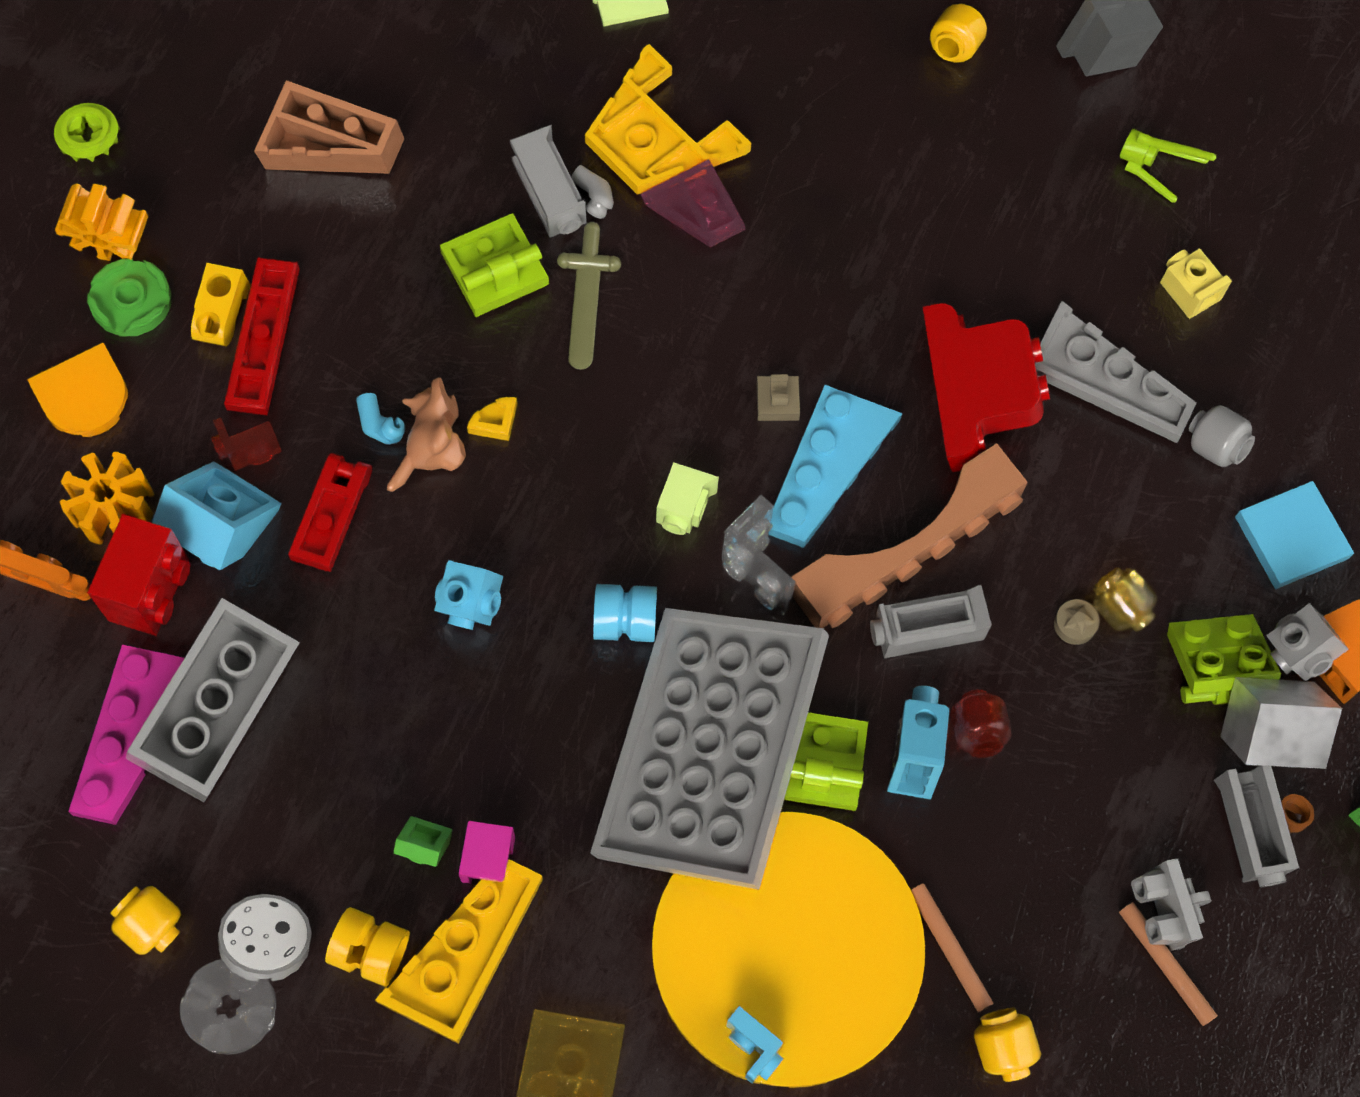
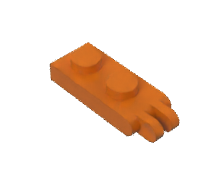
M0 540L1 575L67 598H76L82 601L91 599L87 593L90 584L85 577L69 572L66 568L62 567L60 561L53 557L39 553L34 558L23 554V550L20 547Z

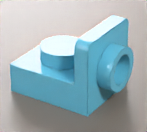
M739 1006L727 1020L726 1026L732 1030L728 1038L748 1055L754 1050L761 1055L747 1072L745 1078L752 1084L759 1075L767 1081L784 1059L777 1053L782 1047L783 1042Z

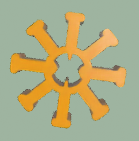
M80 184L72 185L55 227L57 235L72 237L69 245L78 251H82L83 248L88 246L95 247L98 253L97 258L110 261L114 253L122 259L132 260L148 219L147 212L145 210L132 209L135 200L126 194H122L120 198L115 200L108 198L106 186L93 184L89 192L82 188Z
M119 452L112 453L113 460L107 472L95 453L83 456L81 460L92 476L89 481L73 476L70 471L65 472L61 480L62 485L72 498L67 501L64 499L60 501L63 512L75 528H81L90 542L99 545L103 543L101 538L108 524L114 533L122 514L148 522L151 521L153 516L151 509L144 499L147 495L149 497L154 495L148 480L140 468L134 470L126 455Z

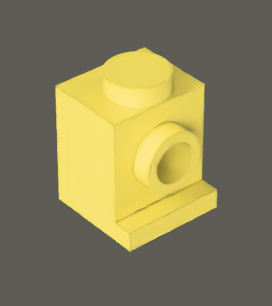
M1198 249L1191 254L1186 250H1181L1171 257L1166 263L1168 268L1160 283L1187 317L1191 319L1219 302L1232 281L1227 275L1223 277L1202 250Z

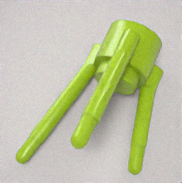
M1135 129L1131 130L1120 154V158L1128 161L1125 167L1126 171L1140 177L1172 203L1177 201V196L1144 170L1142 166L1145 164L1151 167L1159 151L1203 164L1216 159L1214 153L1154 138Z

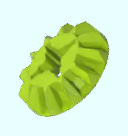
M83 103L69 108L59 117L54 128V137L63 154L70 155L76 162L81 158H87L93 162L95 156L102 153L108 155L109 148L113 144H118L117 134L120 128L114 114L109 109L99 104ZM85 123H88L94 132L91 135L92 139H90V142H86L82 137L84 129H86Z

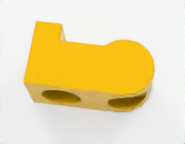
M206 263L194 305L195 311L191 323V336L193 340L221 346L229 345L234 335L236 319L242 300L247 299L251 286L243 270Z

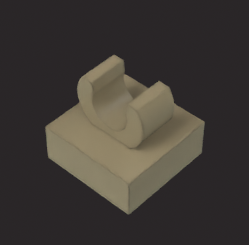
M788 374L757 376L758 421H799V377L788 376Z

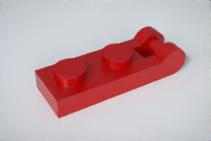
M334 453L329 454L288 553L290 560L328 572L332 571L363 490L370 481L372 474L371 464L361 461L353 464L346 462L344 456ZM340 477L349 480L347 487L335 484V482Z

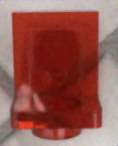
M221 417L213 420L218 434L212 436L211 439L221 460L229 457L235 471L248 465L264 464L270 461L275 454L282 452L269 421L230 437Z

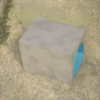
M1235 677L1220 737L1246 765L1326 769L1342 708L1315 682Z

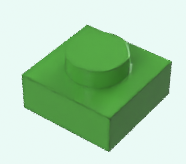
M410 816L396 838L394 854L409 858L418 864H428L436 867L450 844L453 829Z

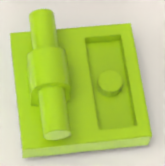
M513 213L440 245L441 254L475 317L549 285L548 275L539 261L542 259L541 252L536 243L530 245Z
M1253 614L1169 623L1167 636L1189 685L1181 687V699L1184 704L1212 701L1214 705L1228 704L1235 677L1280 680L1281 672L1270 654L1271 651Z
M808 713L784 800L856 811L859 791L862 788L864 777L862 768L868 722Z

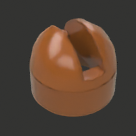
M1291 794L1281 800L1290 833L1301 832L1313 822L1314 809L1306 798L1297 794Z

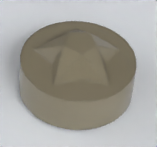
M1074 599L1065 602L1059 608L1054 618V628L1057 635L1069 644L1079 645L1088 642L1099 627V615L1096 609L1084 600Z

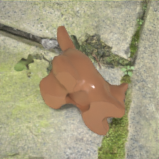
M441 378L434 379L431 387L416 394L413 398H404L402 400L405 405L411 408V413L416 415V419L408 435L407 455L403 458L387 484V490L390 492L404 485L415 468L430 471L442 468L453 471L463 463L466 457L463 442L458 434L453 433L452 426L459 416L457 401L454 395H447Z

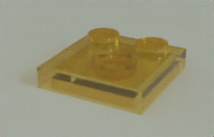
M534 1009L516 1097H613L625 1025Z

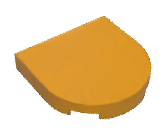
M104 343L27 379L52 425L62 432L82 435V437L96 436L112 428L119 421V415L128 398L126 384Z

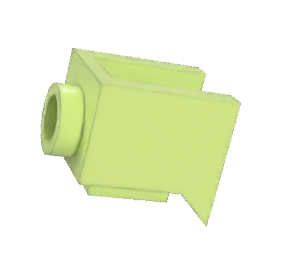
M673 462L657 505L656 522L662 524L665 530L678 535H684L686 532L690 533L693 526L698 528L708 503V497L717 493L719 477Z

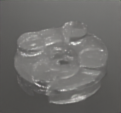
M222 959L213 961L200 968L189 981L191 984L186 990L185 997L182 996L180 1016L185 1031L193 1041L212 1053L231 1055L244 1052L258 1044L274 1026L276 996L269 979L259 978V982L246 980L231 972ZM228 994L233 1000L240 999L241 1006L236 1009V1015L230 1019L225 1014L218 1016L216 1010L223 1005L222 997Z

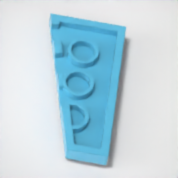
M824 385L768 519L764 533L804 548L833 510L842 494L855 481L858 473L867 461L880 448L881 443L889 432L899 423L902 413Z

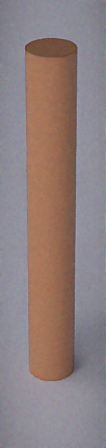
M924 883L916 886L911 892L917 907L977 1012L979 1013L994 1004L927 887Z
M1134 902L1119 911V914L1202 1026L1215 1019L1218 1015L1166 945H1152L1149 943L1145 931L1146 918Z

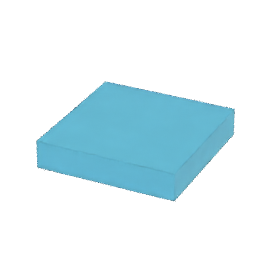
M1313 481L1240 510L1235 516L1275 589L1348 560L1354 554Z

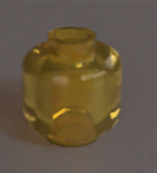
M1116 567L1103 576L1092 589L1096 593L1093 597L1094 608L1116 631H1124L1132 627L1137 632L1148 625L1155 617L1151 610L1156 605L1157 594L1135 569L1122 571L1119 567Z

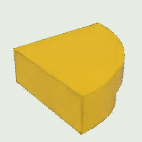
M498 398L495 400L496 402L485 406L480 411H476L468 423V434L509 441L517 408V398Z

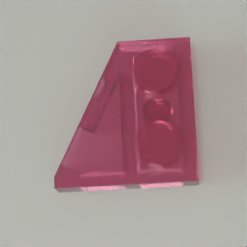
M709 159L641 193L643 202L647 207L708 247H712L746 230L742 218Z

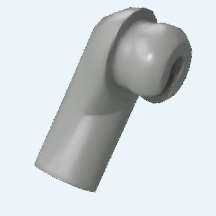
M579 165L571 178L575 185L589 193L591 200L586 205V211L596 218H604L607 210L612 209L614 204L611 186L597 174Z

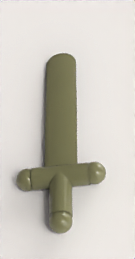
M589 222L584 227L582 254L564 252L557 258V263L561 268L576 269L568 357L569 363L576 369H586L593 361L600 272H616L621 268V260L618 257L598 255L600 227L596 222Z

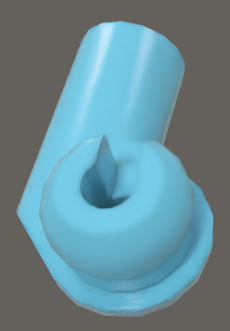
M365 393L356 398L362 430L366 435L384 444H395L402 439L405 432L404 422L399 417H396L393 421L392 417L386 418L380 415L375 394Z

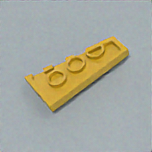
M508 859L504 881L497 882L481 879L464 898L460 907L448 920L441 924L434 932V936L417 955L411 958L403 967L400 975L388 988L386 987L375 1001L459 1044L543 880V876Z

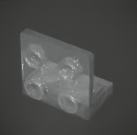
M760 495L725 530L721 560L724 562L723 567L730 576L739 582L744 579L755 589L754 594L756 598L766 608L770 610L776 608L781 614H785L790 609L795 581L762 552L770 542L768 535L773 527L771 519L774 506Z

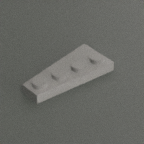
M1061 301L1040 343L1043 362L1036 363L1038 376L1046 375L1047 383L1177 443L1194 410L1196 402L1157 372L1147 371L1134 361L1135 356L1124 347L1118 349L1101 336L1103 332L1091 322L1085 324L1072 314L1073 309Z

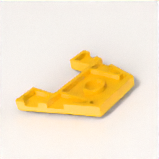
M650 44L643 48L633 69L630 68L619 90L613 98H609L585 134V143L637 195L744 156L751 151V142L728 120L696 143L647 95V93L672 75V66Z

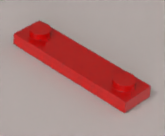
M257 258L224 405L226 410L268 415L300 271L298 262Z

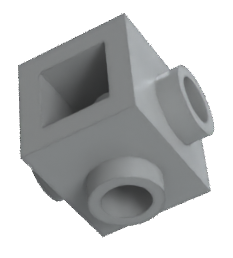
M1310 603L1297 613L1282 618L1277 623L1276 628L1266 635L1276 648L1270 654L1279 667L1286 674L1293 670L1305 681L1325 673L1332 666L1335 659L1349 650L1325 617Z

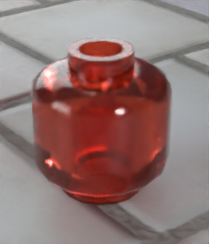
M972 690L965 693L953 705L950 711L956 744L960 749L970 753L973 757L987 758L997 755L1003 750L1012 736L1006 704L998 695L987 693L984 690Z

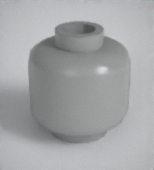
M1217 405L1207 412L1200 411L1194 417L1189 427V432L1193 433L1191 438L1193 451L1221 467H1227L1232 463L1237 465L1247 457L1255 442V436L1252 435L1251 422L1221 405Z

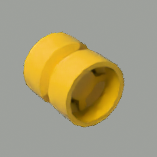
M349 907L341 916L332 934L325 962L349 973L358 968L362 978L387 987L401 964L408 945L410 932L386 921L377 926L373 916Z

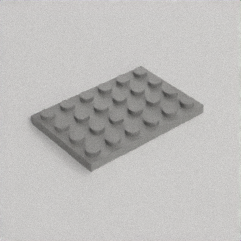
M665 608L590 853L597 859L759 890L829 638L824 628Z

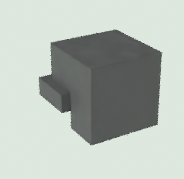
M1085 0L1056 47L1062 58L1075 56L1085 76H1092L1137 66L1162 30L1163 25L1148 0Z

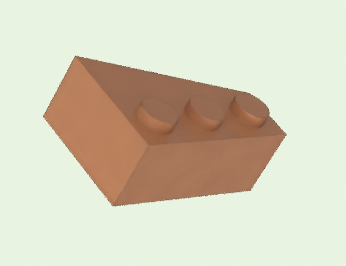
M286 80L254 152L266 170L389 174L404 141V136L396 119Z

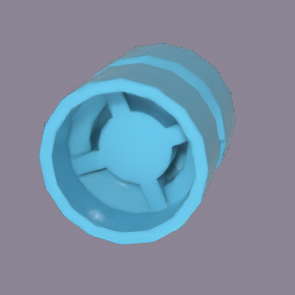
M596 584L594 640L618 641L622 633H627L631 641L654 642L657 587L633 586L629 593H624L621 585Z

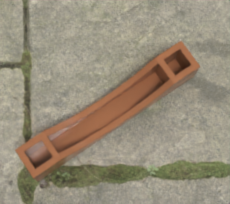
M996 443L963 465L949 503L937 518L916 536L895 547L875 553L850 556L826 554L793 575L788 592L814 627L824 628L828 624L832 628L837 627L853 614L851 609L863 601L867 605L872 604L887 592L886 586L899 579L901 582H905L920 571L922 568L920 564L932 556L935 560L942 558L955 547L954 541L965 534L969 538L977 535L989 524V518L998 512L1004 516L1017 508L1023 501L1021 496L1028 482Z

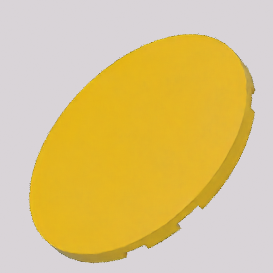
M781 812L759 890L673 873L657 908L653 927L652 956L656 983L667 1012L680 1033L692 1047L720 1069L747 1080L745 1078L747 1072L761 1055L756 1050L748 1055L728 1038L732 1030L726 1026L727 1020L740 1006L783 1042L782 1047L777 1052L784 1058L767 1081L759 1075L753 1083L797 1088L824 1084L854 1072L873 1060L890 1044L910 1016L917 1000L925 966V940L920 912L914 896L895 864L881 849L857 831L839 822L807 813Z

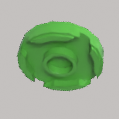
M120 259L107 264L95 274L91 282L92 287L88 294L87 303L95 321L107 332L119 336H139L153 330L165 320L171 308L172 292L164 273L153 263L143 260V263L133 261V259Z

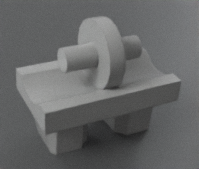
M1178 859L1167 860L1131 882L1136 900L1140 903L1154 901L1159 915L1146 920L1145 931L1150 944L1168 945L1169 950L1173 951L1182 949L1185 945L1203 938L1199 924L1205 921L1200 906L1206 905L1212 900L1208 891L1195 893L1191 878L1184 879Z

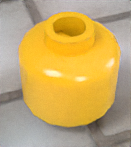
M951 5L943 11L931 29L930 41L933 49L944 60L954 63L967 61L972 58L986 37L987 25L985 19L979 11L969 5Z
M135 886L110 913L115 918L111 925L113 933L139 955L147 954L154 947L162 953L180 933L174 926L180 919V909L154 886H148L142 890Z
M1015 1008L1001 1009L980 1018L982 1024L975 1029L974 1039L984 1070L989 1074L1002 1075L1005 1082L1016 1081L1031 1074L1029 1067L1034 1065L1041 1057V1051L1030 1018L1023 1014H1017Z

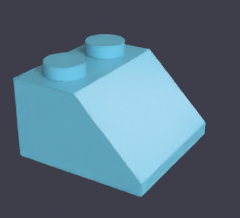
M213 461L164 486L152 523L172 529L183 548L199 557L204 564L222 570L245 556L279 511L282 503Z

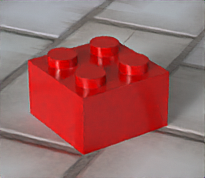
M122 514L87 593L109 622L157 636L161 625H166L171 618L174 609V601L172 599L178 585L183 586L190 572L189 558L172 529Z

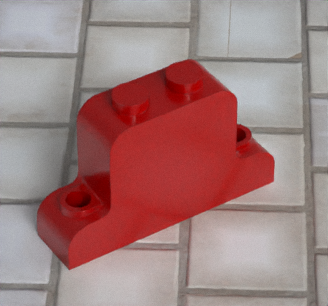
M940 303L923 307L946 455L952 472L962 470L964 464L986 451L985 435L1028 427L1038 423L1044 413L1042 401L1049 400L1050 394L1046 375L1038 376L1036 363L1043 362L1039 337L1030 338L1029 330L1025 323L1020 320L1011 319L966 328L963 314L957 315L952 306Z

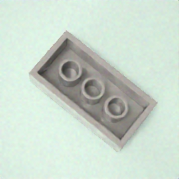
M221 598L129 747L125 759L205 802L300 642Z

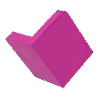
M468 821L459 869V877L462 883L471 884L472 878L497 882L505 880L509 854L513 855L515 843L513 827Z

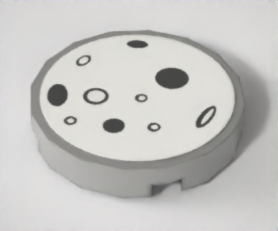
M261 894L246 897L232 905L221 919L218 933L221 959L231 972L246 980L259 982V978H272L271 981L284 979L297 971L308 956L312 934L308 917L297 904L282 896Z

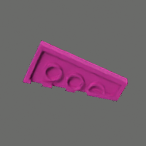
M122 645L68 811L73 816L114 825L117 824L146 775L144 773L145 769L125 759L126 753L183 662V657Z

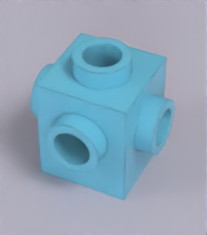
M448 560L443 579L439 581L436 587V606L434 611L449 615L448 624L470 630H473L475 622L490 626L492 617L497 614L500 608L501 594L499 591L503 576L486 569Z

